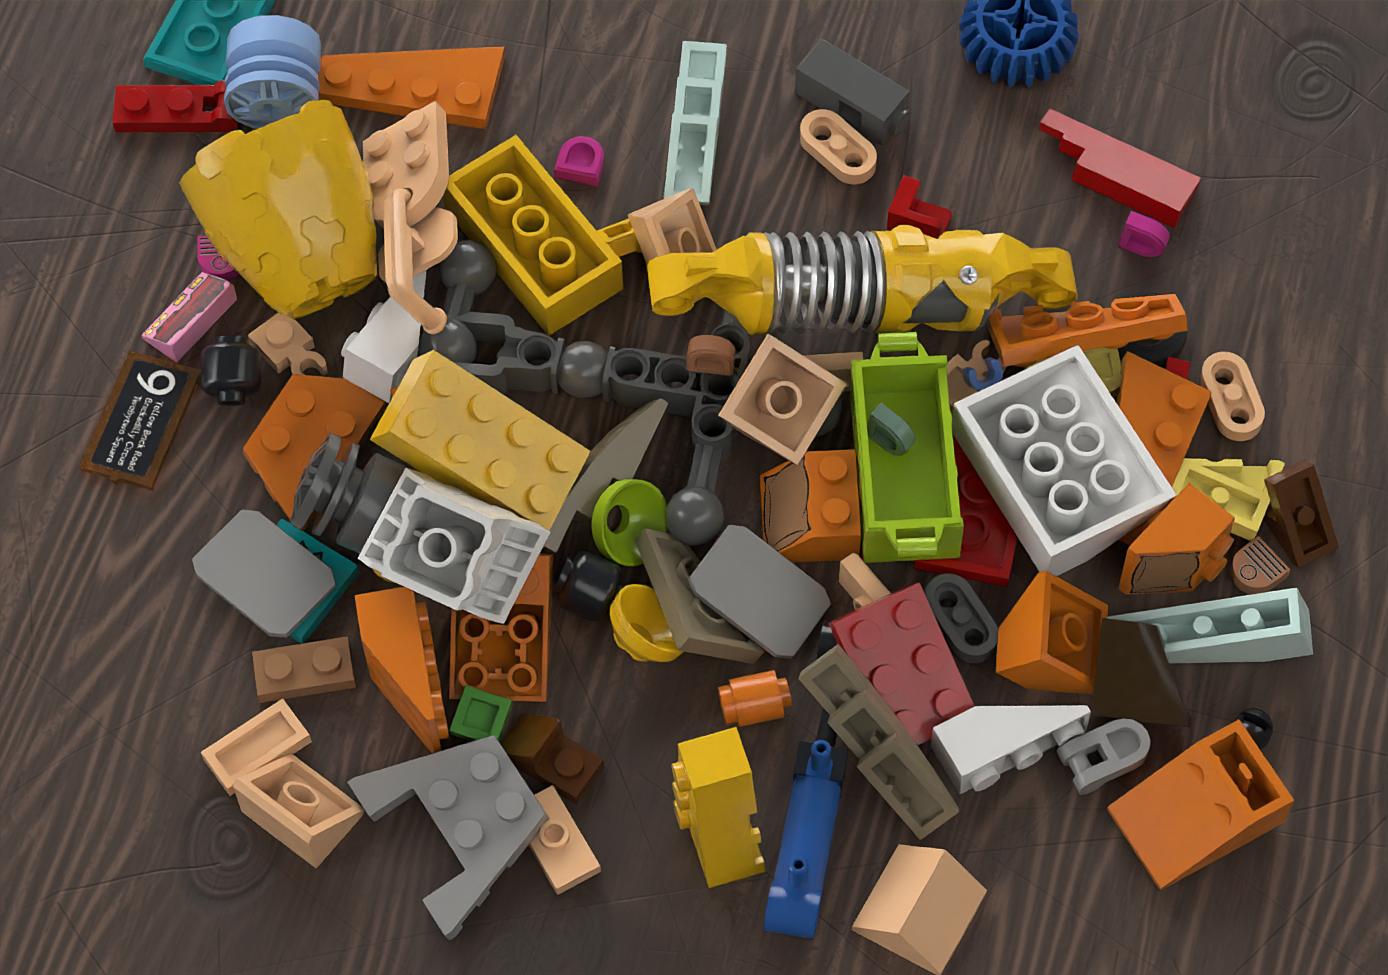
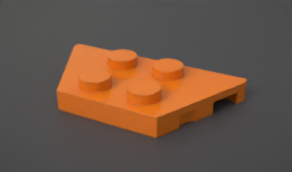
M293 374L243 447V455L254 472L258 473L264 481L265 488L274 502H278L290 520L294 508V494L311 455L323 444L329 432L342 438L336 459L341 460L351 442L360 447L388 403L345 378ZM312 511L303 528H297L304 532L316 511Z

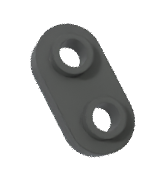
M941 574L934 577L926 586L925 596L946 643L952 652L965 662L980 663L986 661L995 653L997 648V624L965 579L955 574ZM943 599H951L956 605L952 608H945L939 602ZM975 636L982 643L978 646H971L965 639Z

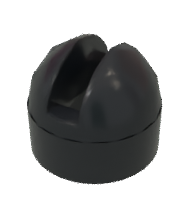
M1253 707L1242 711L1236 717L1235 721H1241L1259 749L1264 748L1269 743L1273 733V724L1270 716L1265 711ZM1247 719H1248V720H1250V721H1252V722H1254V723H1256V724H1258V725L1264 727V728H1265V732H1264V730H1262V729H1261L1260 727H1258L1257 725H1255V724H1253V723H1251V722H1248V721H1244V720H1247Z

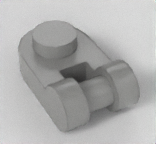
M1123 718L1114 720L1064 743L1056 752L1063 765L1070 766L1075 777L1072 781L1079 794L1085 795L1097 790L1104 783L1141 766L1148 756L1150 737L1142 724ZM1098 750L1104 762L1092 767L1087 755Z

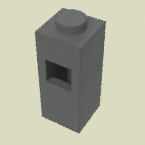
M822 38L796 68L795 93L820 109L831 110L837 113L855 130L881 146L884 145L893 133L896 135L900 134L910 119L911 112L908 110L909 90Z

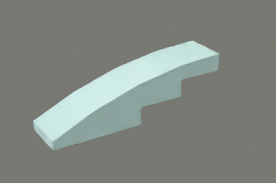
M683 41L680 72L677 78L675 107L672 114L664 199L684 190L694 188L699 204L709 205L721 114L727 44Z

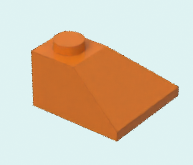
M1046 570L1039 572L998 629L996 673L1026 689L1093 695L1102 618H1107L1108 605Z

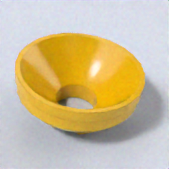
M631 584L619 591L610 606L613 635L619 648L626 650L633 659L641 662H669L680 656L684 651H679L673 640L672 633L662 608L658 603L654 589L644 585Z

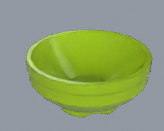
M624 479L615 482L602 493L595 505L591 525L595 545L603 556L624 566L643 564L635 543L637 537L645 528L664 533L667 532V525L665 523L667 505L660 490L644 480ZM618 505L622 512L621 523L615 531L611 532L607 526V516L610 510Z

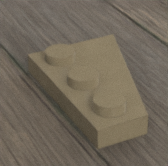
M645 528L637 537L635 543L678 650L754 664L764 653L762 648L752 639L746 641L738 628L694 595L688 578L700 564V561L690 546L679 542L672 534Z

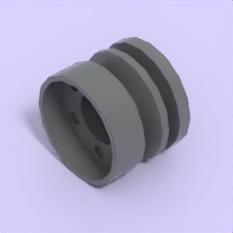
M329 432L323 444L311 455L294 494V508L290 524L303 528L314 510L318 513L312 528L313 534L320 536L331 520L335 519L340 522L336 543L360 554L406 466L375 453L364 469L361 470L355 467L359 454V445L352 442L346 449L342 459H336L342 438Z

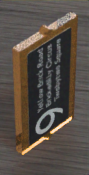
M129 351L80 462V471L111 479L114 485L123 482L152 491L200 380L201 370L170 362L167 356L159 359Z

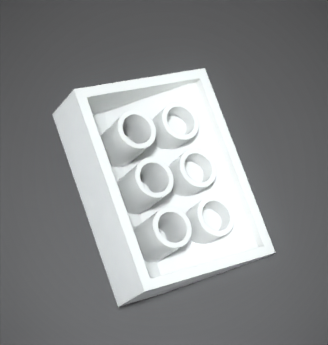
M1079 345L954 403L952 415L953 435L1039 572L1046 570L1058 576L1087 562L1168 506L1177 496Z

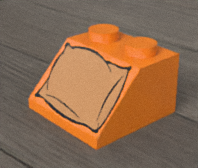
M855 450L805 452L798 465L787 461L760 474L764 542L792 563L842 561L853 552L860 557L861 525Z
M1188 483L1129 546L1118 589L1125 595L1191 592L1204 579L1212 582L1227 563V559L1223 556L1234 541L1230 533L1235 517Z

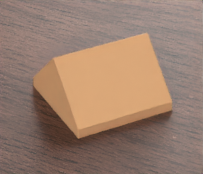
M694 188L684 190L627 214L646 264L655 257L669 253H712L717 250Z
M767 334L718 416L745 436L798 465L847 383L772 335Z
M292 753L236 778L233 785L241 811L315 868L323 862L358 822L365 811L361 805Z
M899 844L852 925L851 930L936 975H942L982 903L987 890L946 850Z

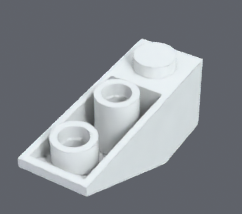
M426 270L413 276V289L422 298H424ZM391 296L384 304L379 302L373 308L366 326L360 333L353 332L347 338L341 355L345 357L343 378L387 403H390L393 398L390 390L400 385L413 359L417 358L421 326Z
M1087 705L975 706L933 727L930 747L959 795L972 788L975 791H981L993 785L1000 778L1001 773L1015 766L1018 770L1025 769L1036 763L1043 756V752L1057 745L1060 747L1064 743L1085 734L1091 711Z

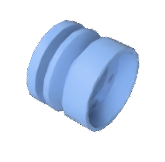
M269 15L243 20L231 29L227 38L226 64L228 73L225 77L224 104L227 113L237 122L258 129L285 117L300 113V108L308 101L319 100L320 83L318 73L321 69V42L319 34L309 25L294 18Z

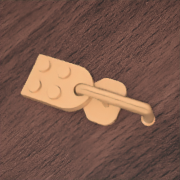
M434 101L420 110L412 111L404 119L386 129L376 131L363 141V162L367 169L373 194L374 221L384 229V244L378 254L379 276L387 284L390 296L422 325L425 332L433 335L443 330L447 322V316L441 308H433L413 289V276L446 259L454 250L458 240L456 216L451 211L436 207L447 188L449 163L446 111Z

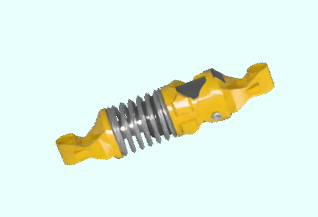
M899 225L891 231H866L864 235L857 231L851 240L841 231L832 240V237L823 231L817 241L808 232L801 237L800 241L791 232L785 236L783 241L773 232L771 234L766 232H749L746 236L727 243L712 253H669L655 257L647 264L652 311L662 316L680 315L691 310L696 301L707 297L733 315L747 333L753 336L770 334L774 329L785 335L791 328L799 334H803L808 328L817 334H820L825 328L835 334L844 328L847 332L853 334L859 327L867 333L910 332L913 327L920 323H924L937 330L979 331L1000 304L1019 292L1029 295L1036 300L1037 305H1043L1044 309H1059L1069 306L1078 297L1071 255L1068 251L1057 247L1030 248L1023 242L1005 233L983 235L978 230L946 231L936 239L923 235L919 228L910 225ZM807 244L809 246L811 264H805ZM790 245L792 247L793 265H788ZM782 308L787 319L785 325H782L779 321ZM800 309L804 319L802 325H799L796 321ZM817 309L821 319L819 325L813 321ZM830 320H838V322L835 325L832 324Z

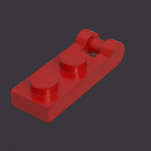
M225 80L216 82L214 85H116L112 120L115 132H231L236 130L238 122L227 113L224 104ZM206 106H217L213 111H206Z

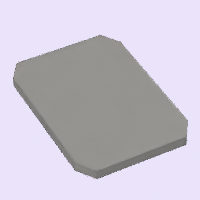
M241 510L192 558L197 578L269 636L287 638L336 588L332 570L259 511Z
M728 525L688 578L692 591L697 598L772 656L791 659L831 605L823 586L744 526Z

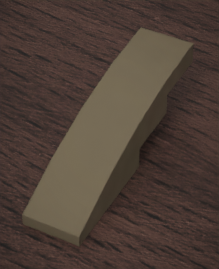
M660 398L644 403L609 431L590 451L550 529V534L540 554L557 552L572 520L576 522L591 520L597 501L609 486L620 480L633 479L667 408L668 402Z
M839 644L801 671L798 679L830 715L827 723L858 757L857 768L920 840L959 812L957 804L903 724Z

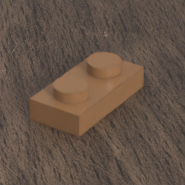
M348 636L252 652L257 696L260 703L281 700L282 698L289 699L356 688Z

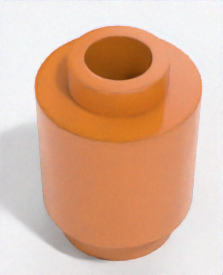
M774 670L729 679V685L718 687L721 709L726 725L737 723L738 727L784 718L783 708L792 706L786 677L777 679Z

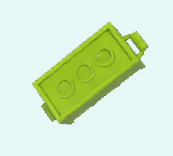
M916 332L878 334V343L874 347L871 359L851 361L850 405L854 450L856 453L864 563L960 558L964 524L963 517L961 518L957 486L958 474L957 465L955 466L952 435V413L950 412L947 385V355L928 356L922 344L917 340ZM917 351V356L880 358V353ZM880 403H883L902 418L915 435L916 442L902 456L893 455L885 451L868 437L867 427L870 415Z

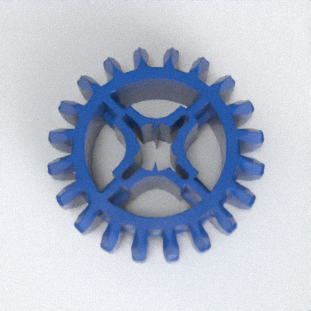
M968 0L964 6L963 16L960 18L959 30H961L959 42L961 49L965 50L967 63H976L978 75L991 72L990 78L993 84L1000 78H1005L1010 89L1016 83V80H1023L1029 89L1031 84H1033L1034 78L1046 84L1050 78V73L1060 75L1064 69V64L1070 63L1074 55L1075 46L1078 44L1077 14L1072 12L1071 0ZM1018 24H1021L1022 29L1020 33V38L1017 39V26Z

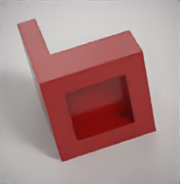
M903 175L888 210L887 231H891L899 225H910L919 228L923 235L938 239L948 228L952 217L951 210L919 200L921 181Z

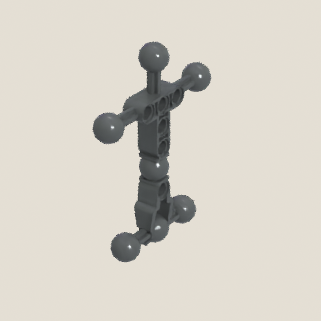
M474 240L458 241L451 254L439 263L440 278L448 289L443 309L447 316L446 325L441 332L434 335L423 332L419 340V356L435 350L503 395L507 389L544 392L552 389V393L558 394L561 387L567 395L577 399H593L603 393V401L610 402V399H614L620 405L637 409L649 401L660 398L668 402L664 413L692 417V449L694 451L687 487L673 495L665 511V523L674 538L688 546H704L717 538L725 523V510L721 501L714 493L721 461L731 454L737 429L718 415L751 362V337L736 318L725 310L722 324L717 326L711 333V335L730 341L735 346V350L739 352L735 354L734 373L731 376L687 370L685 356L636 348H624L616 351V347L610 346L607 353L601 345L591 341H575L565 347L564 338H558V341H554L548 335L515 327L514 320L509 315L471 312L474 297L489 290L497 273V264L493 255L484 244ZM476 340L503 346L497 353L498 360L496 364H472L477 353ZM542 359L548 361L540 366L529 364L534 360ZM627 374L638 376L637 379L632 381L621 379L622 376ZM671 382H681L685 384L683 387L680 388H670L666 386L668 383ZM718 389H725L731 393L725 396H718L712 392ZM839 396L815 437L824 436L835 429L843 414L841 396ZM708 430L722 432L717 437H709L703 433Z

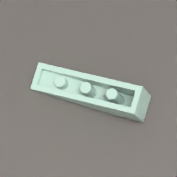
M1297 588L1107 617L1108 619L1157 625L1165 643L1164 651L1169 663L1266 662L1313 655L1310 613Z

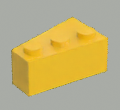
M737 727L678 743V762L671 764L675 779L672 786L676 798L673 801V806L680 829H690L708 887L712 888L766 872L765 863L758 847V843H762L758 827L752 828L750 823V815L757 813L752 772Z

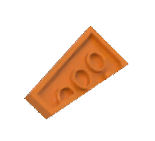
M505 46L322 55L321 69L318 73L320 83L319 100H330L332 105L407 116L412 111L420 110L436 101L446 111L447 123L487 129L506 57Z
M1176 294L1115 299L1111 303V308H1102L1100 305L1090 303V301L1073 302L1070 308L1064 312H1044L1043 305L1025 306L1023 309L1024 315L1002 317L1001 309H996L986 322L1004 367L1011 365L1016 367L1030 366L1037 360L1051 358L1076 345H1079L1082 351L1102 347L1117 349L1124 347L1128 342L1148 338L1162 340L1173 336L1174 333L1188 331L1186 313Z
M1127 351L1122 359L1120 371L1122 379L1116 403L1172 487L1212 391ZM1162 510L1119 540L1131 545L1157 518Z

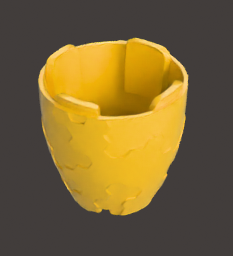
M330 100L308 101L300 108V113L267 124L247 134L242 130L227 133L198 151L195 157L196 164L182 176L179 184L211 244L223 260L236 270L264 298V301L280 314H284L291 319L310 315L329 307L334 302V299L341 295L345 298L361 291L376 278L377 234L373 214L374 200L365 163L361 160L342 109L333 106Z

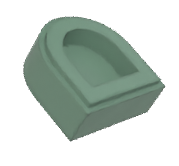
M880 403L871 413L867 427L868 437L885 451L893 455L902 456L916 442L915 435L909 425L883 403Z

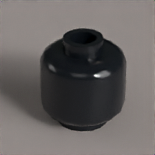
M227 335L213 338L212 344L205 347L201 353L202 390L210 396L217 397V404L244 405L246 403L245 397L258 393L261 388L260 350L249 344V338Z
M581 551L574 558L569 556L565 558L552 591L558 593V603L561 608L591 621H599L605 616L607 610H610L613 600L625 585L620 584L621 568L618 564L591 552Z

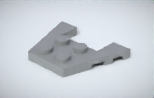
M494 735L357 776L348 781L363 808L374 822L417 794L465 868L464 872L422 900L449 941L457 936L463 928L461 925L476 905L479 907L490 894V887L506 867L510 868L540 831L541 826L549 819Z

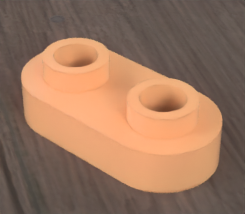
M819 109L808 113L803 118L800 125V142L802 147L837 179L844 183L855 185L864 183L873 176L876 170L877 159L874 146L842 117L831 110ZM825 135L829 139L821 141L815 137ZM858 163L860 166L849 167L847 166V164Z
M1217 352L1212 354L1203 364L1200 385L1212 391L1208 405L1216 426L1221 434L1228 439L1234 441L1250 440L1261 430L1265 410L1248 366L1241 357L1234 353ZM1224 377L1230 381V384H1220L1216 381V378ZM1241 417L1246 423L1237 424L1231 418Z

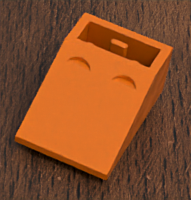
M539 554L504 624L481 618L463 609L455 610L451 608L449 699L461 700L467 685L512 701H547L553 554Z
M406 587L354 595L361 640L371 680L432 754L442 751L440 739L449 738L426 601L416 603L414 591Z
M1237 720L1196 742L1109 805L1107 811L1161 891L1285 823L1294 799L1241 721Z

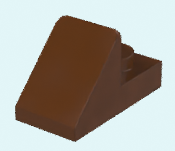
M1303 460L1264 479L1272 505L1267 507L1263 519L1296 567L1299 568L1339 548L1314 464Z
M522 714L501 743L517 769L547 787L553 785L558 794L576 805L604 768L603 758L563 735L562 723L557 718Z

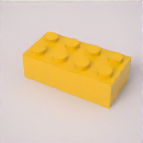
M514 135L449 175L447 188L443 194L445 210L451 211L456 216L457 225L470 240L482 243L488 248L496 261L497 274L548 336L623 289L622 261L517 135Z
M435 350L413 359L370 438L377 445L420 472L430 475L438 482L457 487L468 493V495L490 505H496L509 510L519 518L540 524L548 531H550L590 453V450Z

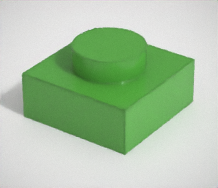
M466 685L449 730L450 734L472 742L494 735L500 742L513 705L512 700Z

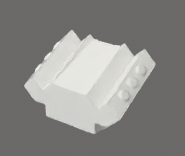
M405 468L358 559L368 567L381 572L382 577L455 610L463 609L481 618L504 624L550 531L538 523L519 518L509 510L496 505H490L472 497L457 487L438 482L428 474Z

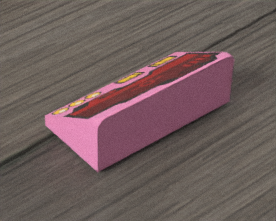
M202 272L141 335L142 339L177 363L237 300L234 285L225 279Z

